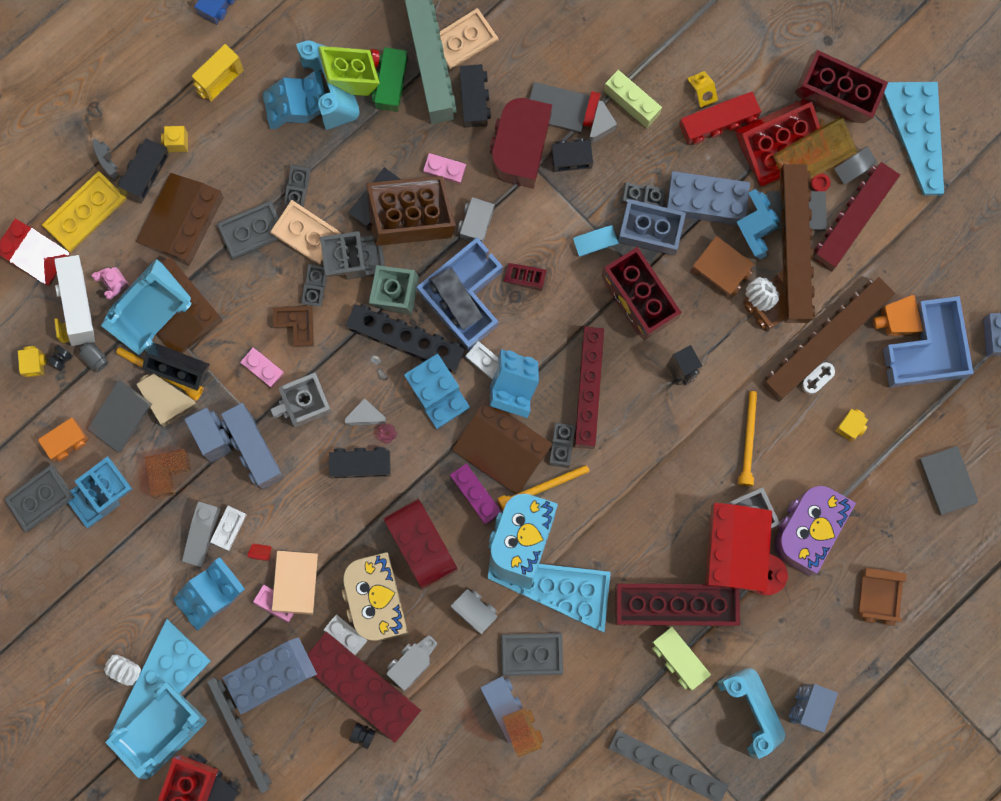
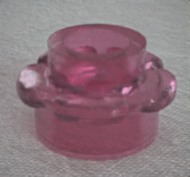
M391 424L381 425L378 428V439L384 443H391L397 436V432L394 430L395 427Z

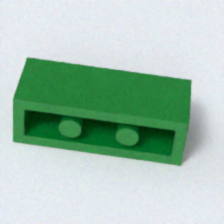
M384 47L383 54L380 53L378 65H381L380 72H376L380 84L372 94V102H375L376 109L399 112L408 60L406 50Z

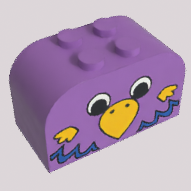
M825 486L813 487L801 494L795 501L790 503L787 512H789L788 516L785 519L782 518L780 525L777 527L779 532L775 538V550L779 558L808 576L817 574L856 503Z

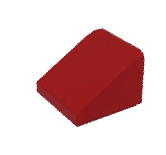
M254 543L251 545L247 556L250 559L270 561L272 547Z

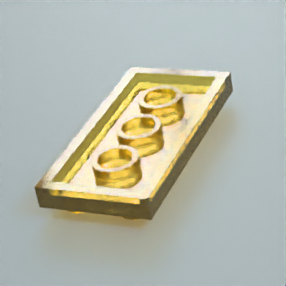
M839 117L773 156L779 169L784 164H807V169L811 173V178L858 151L844 119Z

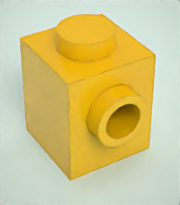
M164 126L161 142L162 145L167 147L168 153L188 152V133L185 127Z
M35 346L24 347V350H19L20 375L23 377L45 375V354Z
M850 409L835 431L852 442L858 435L862 436L867 429L865 424L868 419L865 418V414L860 410Z

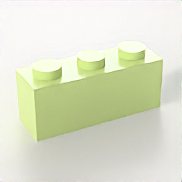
M619 70L605 83L604 92L646 128L660 115L662 107Z
M669 627L651 642L654 646L652 647L654 653L659 658L662 656L666 660L665 666L672 674L675 672L680 678L678 682L685 690L687 688L690 691L694 690L711 675L673 627Z

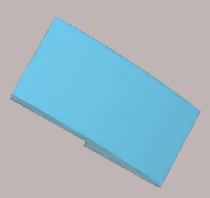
M613 225L573 238L579 257L619 244Z

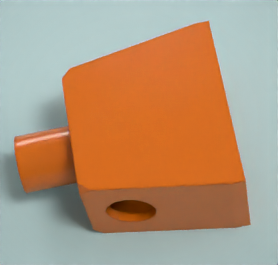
M914 295L884 306L881 309L882 316L873 318L874 328L880 329L885 327L887 336L919 335L923 332Z

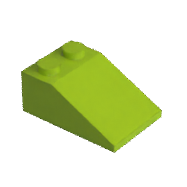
M318 47L328 83L351 95L369 96L380 84L370 50Z

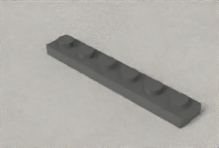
M214 677L207 682L262 794L271 789L270 784H272V781L267 772L263 773L261 765H263L258 753L254 754L251 748L254 746L252 739L249 735H245L243 728H245L241 717H236L233 711L236 707L232 699H228L225 694L227 689L223 680H218V678Z
M619 730L616 731L608 748L712 801H722L729 786Z

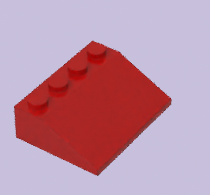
M805 99L734 130L740 148L760 187L779 179L780 169L784 164L810 165L830 155L813 103Z
M713 503L711 505L705 586L767 592L772 510L723 503Z

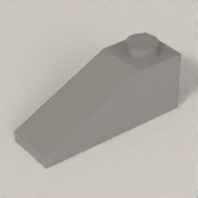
M198 501L182 559L183 562L199 567L203 566L221 509Z

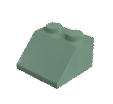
M376 265L369 304L391 312L412 315L419 276L415 270Z

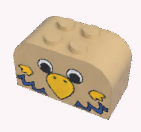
M388 552L352 562L344 573L345 589L342 590L344 602L349 603L350 609L347 610L349 622H353L358 634L367 640L375 642L408 634Z

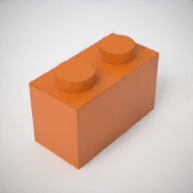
M72 417L38 439L49 458L54 462L65 460L69 456L68 453L74 449L77 451L86 445L85 442L89 440L78 422Z

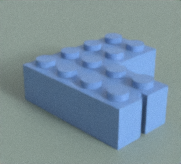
M477 237L417 286V293L467 351L498 327V320L475 294L503 272V266L492 253L489 255V250ZM447 266L453 268L483 318L465 330L459 329V327H456L449 318L452 316L448 310L445 312L439 301H441L438 293L435 295L429 287L431 282L428 278Z
M960 296L920 301L917 307L923 327V332L920 333L921 341L891 344L883 349L886 367L890 366L887 370L889 388L961 379L974 374Z

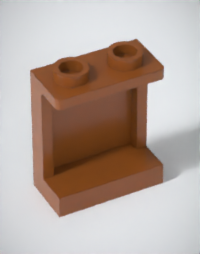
M716 236L693 265L691 271L696 275L700 273L726 293L725 296L729 298L731 294L735 296L742 286L739 285L743 279L747 281L754 272L751 270L754 263Z
M783 270L768 281L772 282V285L776 287V291L780 294L778 296L779 301L774 307L766 312L763 310L759 311L756 306L753 307V304L748 301L749 297H746L743 301L746 311L749 314H753L757 319L758 326L767 332L784 320Z
M870 568L862 569L857 617L863 618V622L875 623V620H881L883 625L895 626L896 623L902 622V618H900L903 582H906L907 573Z

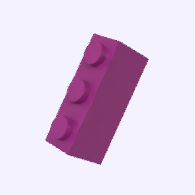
M467 463L450 474V478L484 526L498 517L499 512H501Z

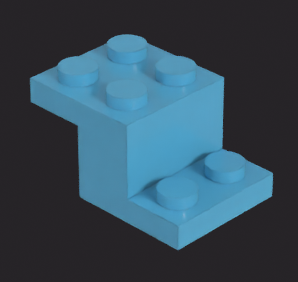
M312 72L304 79L282 78L263 92V101L270 129H277L286 122L307 123L321 114L318 102L321 96L325 95L320 72Z
M754 189L749 192V195L757 211L737 221V224L754 256L762 260L768 257L766 251L769 249L764 240L760 238L780 228L778 225L780 219L776 212L769 208L771 202L767 195Z
M501 349L498 355V368L490 383V406L528 418L531 412L530 400L539 383L538 361L532 357H524L513 351Z
M438 354L404 374V377L415 392L417 400L436 429H439L470 409V406L460 392L459 385Z
M107 456L75 480L77 486L71 490L75 498L69 502V505L86 528L89 529L120 506L119 499L132 491L133 488Z
M219 557L207 570L189 580L173 600L177 607L186 615L190 624L198 631L211 618L227 609L245 588Z

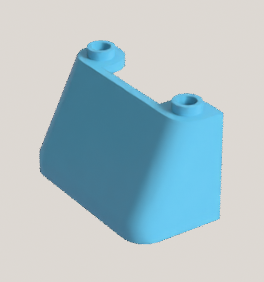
M304 41L296 44L303 69L311 68L314 72L324 73L325 76L318 51L319 46L325 45L313 41ZM327 82L330 93L321 96L318 102L326 130L354 121L360 113L355 95H351Z
M155 259L112 305L101 326L140 355L144 350L146 352L154 344L152 341L154 335L176 312H185L192 304L190 302L191 297L167 268Z
M746 668L716 682L720 691L726 690L732 697L745 695L760 730L751 734L753 740L751 745L747 747L750 757L760 759L770 754L783 743L785 731L755 670Z
M167 682L160 684L154 690V700L126 728L114 729L106 741V744L139 779H149L157 773L207 722V719Z

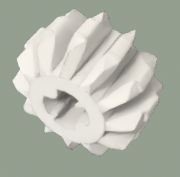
M758 277L746 287L747 292L745 294L749 297L748 301L753 304V307L756 306L759 311L763 310L766 312L779 301L778 296L780 294L776 291V287L772 285V282H768L767 278Z
M112 655L105 664L104 671L106 675L121 684L133 685L140 676V667L123 656Z

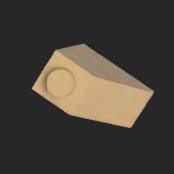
M147 374L137 383L144 398L152 403L150 408L163 427L198 407L193 399L155 374Z

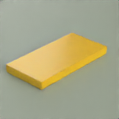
M98 171L54 212L42 226L71 253L127 198L120 195L119 190Z

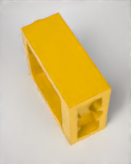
M224 44L192 75L193 86L197 89L196 92L202 99L207 98L212 102L244 71L239 56Z

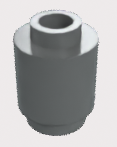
M86 343L79 349V357L91 370L99 372L109 363L106 359L107 356L94 343Z

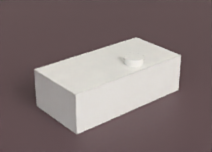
M75 255L55 259L59 284L55 285L57 297L61 296L71 346L95 342L80 257Z

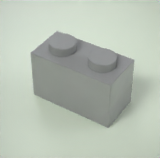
M473 197L470 203H466L464 209L466 217L464 221H460L458 227L460 239L472 242L478 237L482 243L484 242L494 212V204Z

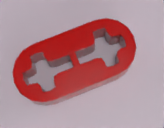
M591 91L583 126L592 128L601 93Z

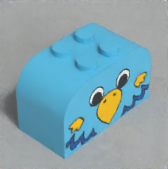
M529 494L516 495L507 502L503 513L499 512L496 531H492L488 547L491 549L490 568L497 578L531 589L555 518L557 503Z

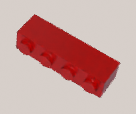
M753 91L681 118L679 126L687 145L692 143L698 145L704 142L705 138H716L726 130L734 131L744 123L749 124L758 120L762 111Z

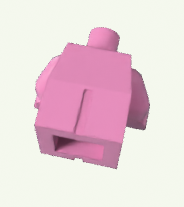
M117 267L112 269L105 268L98 273L92 274L95 281L98 282L101 279L109 290L104 293L108 300H111L113 296L130 286Z

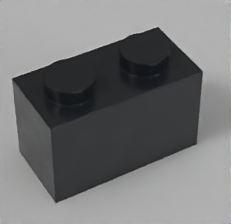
M576 139L574 142L557 141L555 144H552L551 155L554 172L590 169L593 167L591 140Z

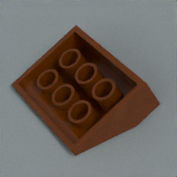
M170 173L136 242L190 266L224 198L221 191L204 183Z
M443 176L366 183L371 230L375 246L452 238L456 225Z
M169 257L162 264L188 293L192 304L185 312H176L156 334L168 348L184 353L223 320L174 260Z
M486 398L452 451L514 494H518L551 449L552 443L506 411L491 407L490 400Z

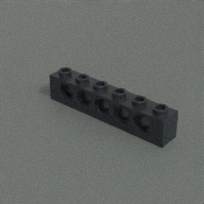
M354 304L345 325L346 330L424 362L436 355L439 349L445 348L448 350V354L444 357L440 356L448 370L456 374L465 353V349L462 348L461 344L454 341L451 343L446 342L444 337L437 334L429 335L425 333L426 330L417 326L415 328L407 326L408 323L401 319L392 320L386 313L379 311L377 314L364 304H360V306ZM367 319L375 321L371 327L365 326L364 322ZM391 326L393 332L391 334H384L382 332L383 328ZM405 333H408L412 336L411 340L408 342H404L400 339L401 336ZM422 341H428L430 346L427 349H421L419 344Z

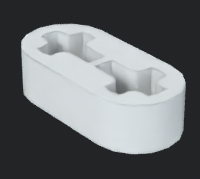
M827 362L820 364L803 380L802 390L809 395L819 391L834 376L835 369L833 365ZM821 368H828L829 376L824 375L822 378H820L819 375L822 373ZM816 379L818 382L814 385V388L808 389L807 381L812 382Z

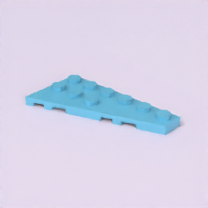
M888 82L884 92L885 102L893 116L892 120L902 145L905 146L908 160L915 171L914 175L922 195L942 196L944 194L938 82Z
M489 563V580L598 631L605 632L611 572L539 564L531 589H527L497 578L493 574Z
M166 619L113 730L116 728H126L154 700V690L160 684L167 682L181 694L211 662L168 619Z

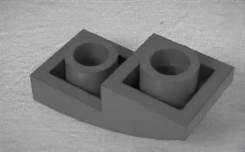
M96 139L92 140L99 162L111 179L115 181L119 174L116 171L118 167L110 160L112 158L109 153L111 149L103 141L99 143Z
M866 146L851 155L849 159L834 167L845 185L878 162L869 147Z
M291 165L284 205H289L291 200L304 208L311 173L310 167Z
M626 182L623 185L621 203L627 204L628 199L662 207L665 189Z
M308 264L302 304L322 307L327 281L324 266Z
M555 423L549 465L569 468L575 426Z

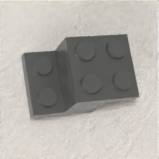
M357 231L320 237L326 277L346 274L347 280L370 277L375 275L376 265L385 266L382 246H375L373 236L361 237L360 232Z

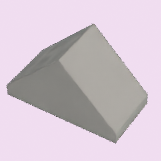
M603 101L598 103L589 138L591 143L614 132L617 127V123Z
M364 398L345 418L346 426L386 424V418Z

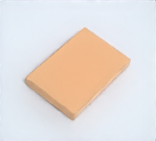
M478 8L440 31L444 56L450 70L499 41V38Z
M291 200L270 234L320 265L323 261L320 237L341 234V232Z
M277 551L272 612L313 615L318 554Z

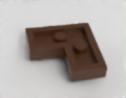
M312 306L273 308L274 329L293 328L294 347H314Z

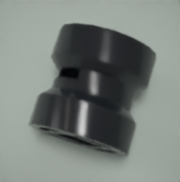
M57 344L53 354L49 355L45 360L62 372L65 368V363L74 356Z
M357 722L349 742L354 744L361 743V747L368 750L376 731L371 728L366 730L362 724Z

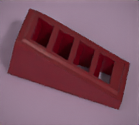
M508 263L504 282L542 291L547 270ZM515 269V278L511 279L512 270ZM520 271H524L522 280H518ZM528 273H532L530 282L526 281ZM535 275H539L538 283H534Z

